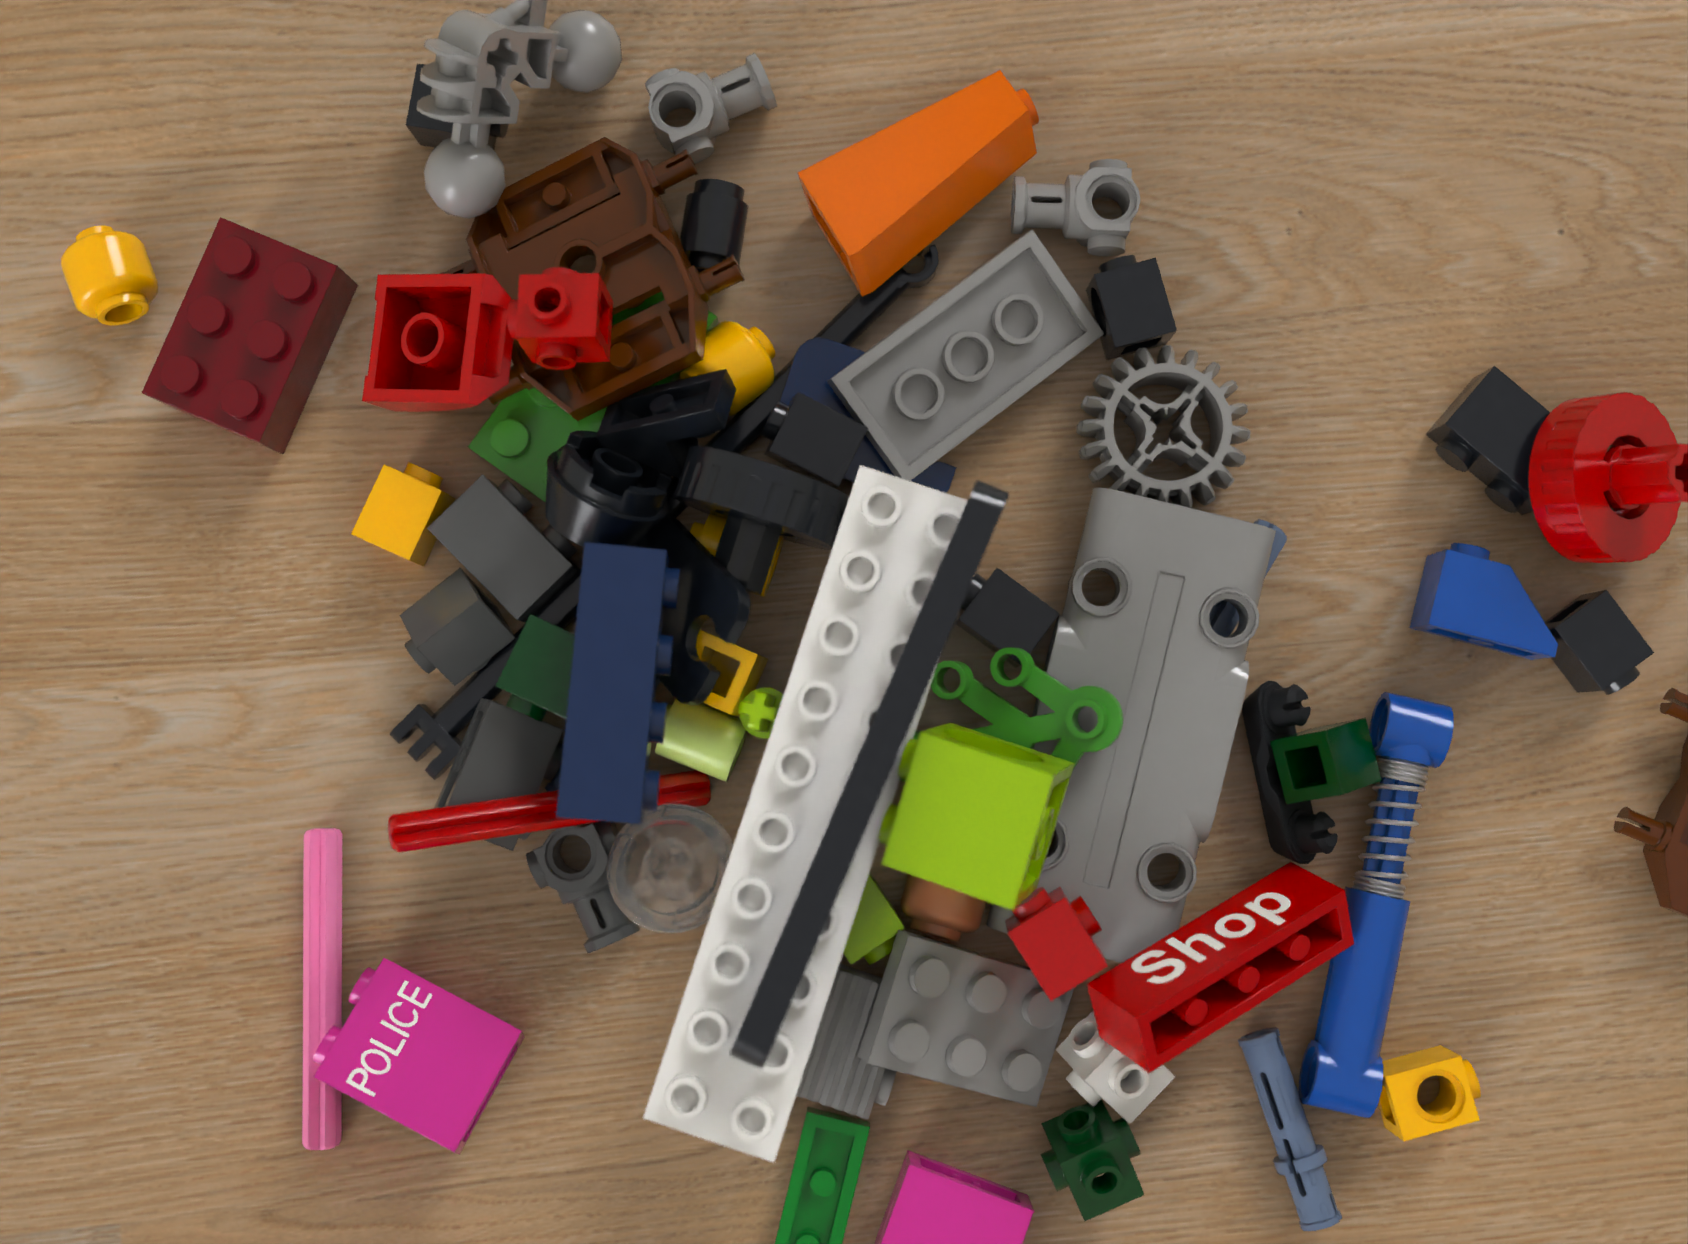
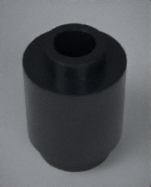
M699 179L695 182L694 192L686 196L680 242L690 265H694L699 273L730 258L731 255L735 257L738 265H740L748 205L743 202L744 189L737 184L719 179Z

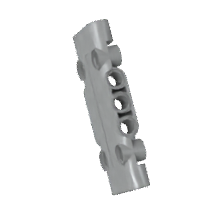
M1095 487L1093 488L1073 573L1068 581V593L1063 614L1057 617L1043 671L1071 690L1082 686H1097L1109 691L1115 696L1122 708L1123 727L1119 737L1111 746L1098 752H1085L1072 771L1054 830V842L1048 850L1037 888L1044 887L1049 894L1058 887H1061L1070 902L1082 896L1102 928V931L1092 936L1105 959L1122 963L1179 929L1187 894L1192 891L1196 882L1197 868L1195 860L1200 842H1206L1213 825L1246 691L1249 662L1245 660L1249 640L1254 636L1259 626L1257 607L1276 530L1263 525L1127 492ZM1090 571H1103L1113 579L1115 594L1106 606H1095L1089 603L1083 595L1082 582L1085 575ZM1218 601L1231 603L1239 614V625L1236 631L1228 637L1218 635L1212 629L1209 622L1211 609ZM1036 698L1032 717L1055 712ZM1086 706L1080 711L1078 722L1083 730L1091 732L1097 725L1098 717L1091 707ZM1060 739L1036 743L1033 750L1051 755ZM1162 853L1174 854L1179 863V871L1176 878L1165 885L1150 883L1147 876V867L1150 861L1156 855ZM991 903L986 925L1007 933L1005 920L1014 914L1008 908Z

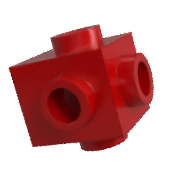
M551 267L543 270L541 274H519L518 299H511L508 305V329L511 338L519 342L532 363H537L539 366L547 369L567 370L575 367L576 362H610L613 299L599 273H578L569 268Z

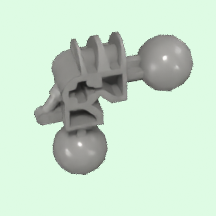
M515 0L505 9L499 7L491 14L476 13L467 9L456 11L446 19L441 27L438 38L424 41V47L435 52L436 59L435 62L426 64L421 69L420 81L431 86L432 91L430 95L422 97L417 101V110L431 118L453 123L452 137L443 140L432 150L424 167L425 189L436 205L446 214L471 219L486 214L497 205L506 186L505 170L501 159L488 145L491 124H517L520 101L510 87L513 80L530 88H550L552 76L566 89L588 93L603 88L614 78L622 62L621 39L613 25L602 15L578 9L562 14L547 29L544 27L548 0Z

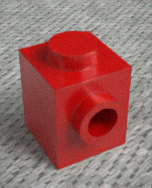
M1040 887L1018 907L1011 910L1014 915L1005 920L1008 935L1050 1001H1053L1108 967L1103 953L1092 938V936L1102 931V928L1082 896L1070 902L1061 887H1058L1049 894L1044 887Z

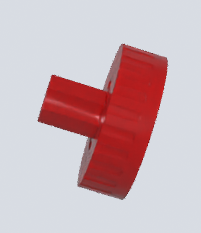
M1622 392L1573 398L1554 408L1543 421L1534 440L1530 456L1529 493L1534 516L1548 543L1560 555L1574 562L1615 563L1643 560L1648 555L1654 554L1669 537L1670 531L1678 517L1677 513L1681 502H1688V444H1677L1675 435L1665 416L1660 413L1658 407L1647 401L1645 397Z

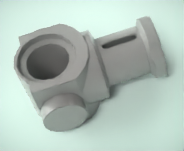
M755 53L746 56V64L712 79L705 71L694 75L686 71H679L677 68H670L654 74L645 83L650 96L648 106L650 118L658 141L665 149L674 153V155L687 149L694 164L705 160L713 154L715 150L713 145L717 136L730 130L729 120L762 106L767 110L777 107L768 77ZM677 108H687L695 112L693 120L686 126L672 127L664 123L667 115Z
M1096 160L1090 163L1089 170L1084 175H1068L1065 184L1027 183L1024 176H1014L1011 198V234H1021L1024 228L1062 229L1064 239H1076L1083 247H1087V252L1091 255L1117 256L1125 253L1126 238L1140 204L1139 189L1131 179L1132 168H1127V163L1122 160ZM1101 197L1111 198L1121 207L1122 216L1111 220L1103 218L1094 210L1092 201Z

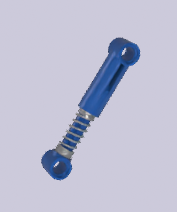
M1389 692L1381 694L1375 705L1369 732L1375 756L1379 757L1378 760L1380 762H1378L1382 781L1372 787L1377 793L1376 801L1368 804L1374 810L1372 819L1365 821L1371 828L1369 836L1362 838V841L1367 844L1366 853L1358 856L1360 860L1364 861L1362 870L1355 872L1354 878L1356 880L1353 881L1355 885L1352 888L1345 886L1344 889L1354 945L1330 959L1315 1038L1308 1044L1300 1068L1299 1094L1302 1104L1364 1118H1370L1378 1106L1383 1085V1063L1380 1052L1410 901L1404 900L1402 896L1405 894L1403 890L1406 887L1401 885L1400 882L1401 879L1408 877L1407 873L1403 871L1404 862L1412 859L1406 853L1408 844L1415 842L1413 837L1410 836L1411 827L1419 825L1413 819L1415 809L1422 808L1421 804L1417 802L1418 792L1426 790L1424 786L1427 785L1425 781L1427 780L1426 776L1428 775L1429 767H1439L1445 760L1450 747L1454 727V714L1452 708L1448 705Z

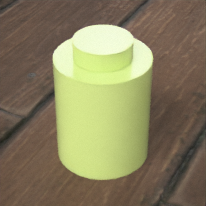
M675 699L673 705L667 703L664 743H657L655 754L727 782L738 760L748 731L743 727L740 718L702 703L700 705H688Z

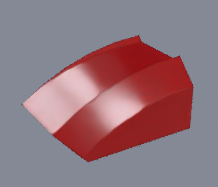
M378 274L375 292L377 305L368 376H365L362 401L396 412L447 411L479 405L509 383L514 340L509 333L507 314L508 305L512 298L497 279L489 274Z

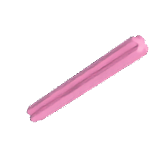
M314 828L307 830L304 834L302 1144L305 1149L328 1150L335 1148L341 1142L342 1092L313 1077L320 1064L313 1061V1058L329 1029L334 1025L342 1029V832L336 828Z

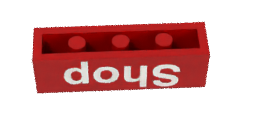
M1289 862L1087 983L1100 1038L1148 1073L1153 1072L1354 945L1345 890Z

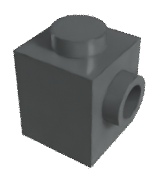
M461 568L400 615L411 637L404 644L411 657L428 674L437 668L454 686L472 672H476L486 666L496 653L515 639L514 634L497 606Z

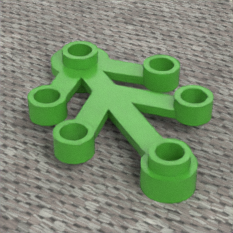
M1007 647L996 652L990 663L992 677L998 684L1005 687L1022 686L1055 711L1054 713L1029 717L975 679L971 669L965 663L960 661H943L937 664L931 683L933 692L942 699H958L993 724L971 730L1033 749L1036 743L1060 739L1051 756L1075 763L1074 768L1085 752H1098L1108 748L1117 740L1121 733L1123 712L1113 694L1097 686H1082L1075 690L1069 689L1034 665L1032 656L1024 649ZM1011 655L1018 657L1022 665L1021 673L1013 680L1008 678L1004 672L1005 660ZM951 668H954L960 675V685L954 692H950L944 685V675ZM1086 706L1091 707L1098 717L1097 725L1091 732L1083 730L1078 722V715ZM916 729L913 739L918 740L921 730Z

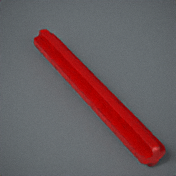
M697 770L661 775L657 812L644 811V815L707 805L711 800L708 775ZM559 790L393 814L388 820V837L392 849L397 852H407L601 821L556 817Z

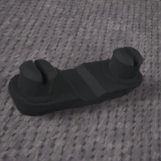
M1266 681L1244 700L1242 715L1271 848L1277 854L1298 864H1309L1314 860L1316 853L1329 854L1333 851L1338 835L1329 833L1328 828L1334 827L1335 823L1325 812L1314 814L1311 800L1286 804L1270 743L1272 740L1296 733L1295 725L1303 726L1306 724L1311 708L1303 707L1301 702L1308 699V695L1298 685L1293 684L1290 687L1283 688L1275 681Z

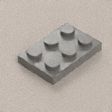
M898 929L858 1057L870 1065L1037 1107L1074 988L1050 1001L1029 967Z

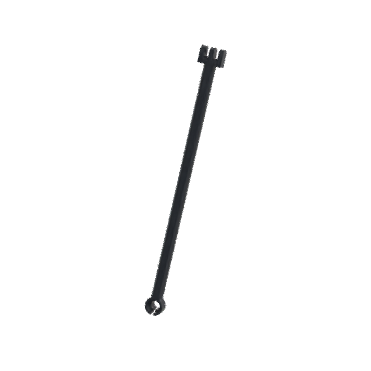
M935 244L929 247V252L924 254L923 261L925 267L921 272L910 274L901 268L875 291L863 297L859 292L814 338H827L850 346L908 288H920L927 285L934 278L938 269V251ZM922 250L920 253H918L916 256H919V257H920L921 254L923 253V250ZM793 359L775 376L772 385L739 411L726 424L725 429L720 430L705 447L741 454L761 434L776 402L780 400ZM675 477L672 478L667 489V501L669 504L667 515L677 518L688 506L674 498L679 479ZM582 568L534 616L565 629L577 617ZM525 624L514 634L515 639L496 653L486 666L478 670L435 713L425 704H418L391 731L390 735L398 744L409 739L418 728L424 733L407 752L416 762L424 758L435 746L442 751L425 769L434 780L440 777L453 764L462 743L457 735L471 722L480 699L493 700L502 691V689L496 687V683Z

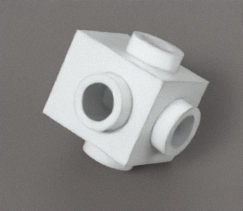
M1094 1011L1078 1022L1070 1035L1055 1049L1074 1069L1065 1078L1071 1086L1093 1107L1101 1099H1104L1129 1124L1175 1078L1164 1065L1148 1073L1101 1039Z

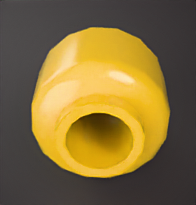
M103 225L87 228L76 236V242L68 246L61 257L62 271L76 308L84 315L98 319L104 325H122L141 318L148 312L149 304L158 293L157 279L144 244L130 233L114 231L112 227Z
M723 321L706 333L703 360L685 368L680 373V380L726 369L736 387L729 416H733L765 392L774 382L775 375L771 360L776 355L775 349L768 337L759 328L752 326L747 329L737 322Z

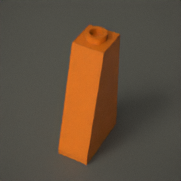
M1001 70L797 173L812 216L862 297L875 291L1037 154L1032 126L1039 123L1035 105L1025 89L1022 88L1015 91Z

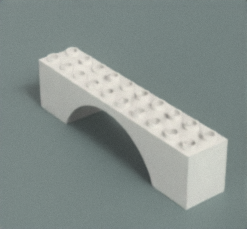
M860 465L643 1119L775 1162L878 848L881 825L889 806L893 802L900 780L898 770L901 757L908 741L914 738L937 665L763 1068L760 1069L729 1054L968 500Z

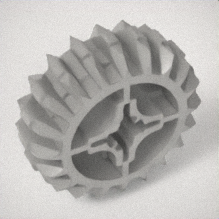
M1164 345L1160 349L1157 364L1154 363L1151 353L1145 347L1139 348L1134 354L1135 369L1122 357L1114 360L1111 369L1116 380L1107 375L1099 374L1094 380L1093 386L1101 397L1085 396L1080 406L1087 414L1097 418L1082 420L1076 426L1077 434L1083 437L1096 438L1095 442L1088 443L1079 450L1080 459L1090 460L1099 457L1102 464L1096 466L1089 474L1090 480L1095 483L1101 481L1109 474L1115 481L1109 489L1122 492L1126 489L1132 494L1168 503L1169 498H1171L1173 504L1192 508L1193 505L1191 494L1204 506L1213 502L1216 497L1211 483L1219 488H1228L1234 482V478L1225 466L1240 467L1246 460V455L1242 451L1230 445L1246 442L1250 438L1251 433L1249 429L1243 426L1232 425V421L1243 417L1248 412L1246 404L1236 403L1228 405L1226 398L1238 388L1236 382L1233 380L1227 381L1219 388L1212 381L1221 368L1219 363L1216 362L1209 364L1203 372L1194 369L1198 361V352L1196 350H1189L1180 364L1175 363V352L1171 345ZM1157 384L1172 386L1183 391L1174 402L1168 404H1157L1146 396L1139 400L1131 393V391L1137 388ZM1198 404L1204 411L1210 427L1211 440L1208 453L1201 449L1203 441L1195 435L1190 424L1191 415ZM1116 408L1126 415L1123 422L1134 431L1136 437V447L1127 461L1120 453L1115 441L1113 423ZM1179 410L1180 414L1172 423L1173 428L1169 433V438L1163 444L1158 443L1146 454V448L1154 439L1152 435L1156 431V426L1163 419L1167 421ZM1159 458L1169 459L1179 466L1186 463L1197 472L1190 477L1171 481L1153 479L1142 474L1153 460Z

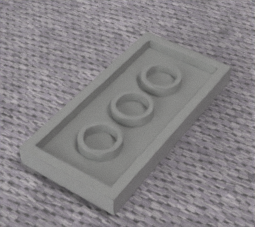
M1032 229L827 380V382L853 419L868 427L865 433L866 437L894 476L911 481L1104 335V332Z

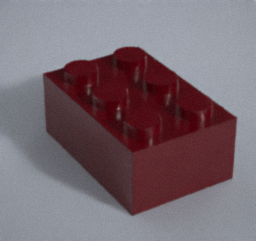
M220 217L143 388L142 394L180 412L284 454L358 284L337 265Z

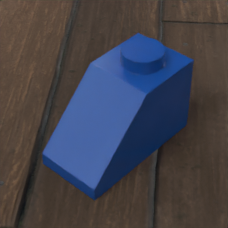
M1452 543L1450 550L1445 549L1427 555L1409 628L1530 660L1556 656L1558 643L1510 565L1489 560V550L1464 543Z

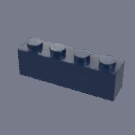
M584 543L556 817L643 824L644 811L657 812L661 771L649 770L651 743H664L667 718V703L655 702L658 675L670 676L674 636L662 635L664 608L677 609L680 585V569L669 568L667 550Z

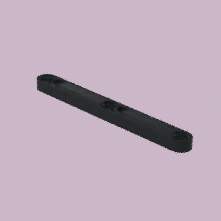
M979 480L975 483L729 1054L760 1069L763 1068L1006 504L1009 493Z

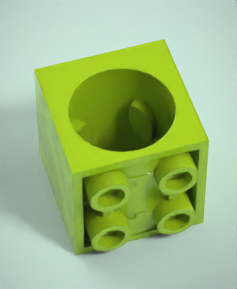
M953 723L921 731L918 740L911 738L908 741L901 757L898 777L905 779L906 782L899 805L892 803L889 806L881 825L879 842L887 845L881 865L1014 910L1037 889L1075 763Z

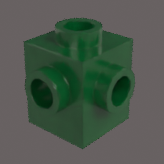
M1102 1099L1094 1107L1090 1103L1076 1106L1053 1119L1041 1123L1052 1149L1041 1154L1056 1191L1069 1187L1084 1222L1145 1195L1130 1160L1141 1154L1133 1133L1123 1117L1112 1121Z

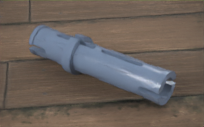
M1273 1027L1251 1032L1238 1039V1043L1242 1047L1259 1103L1278 1154L1273 1159L1276 1171L1279 1175H1284L1300 1219L1301 1229L1303 1231H1316L1331 1227L1340 1222L1339 1220L1342 1219V1215L1337 1208L1323 1164L1328 1159L1324 1147L1315 1144L1301 1103L1299 1091L1295 1085L1279 1037V1030Z

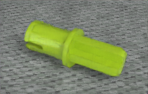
M760 687L751 691L744 700L740 701L738 713L740 714L743 727L749 734L760 739H769L783 698L782 692L769 687Z

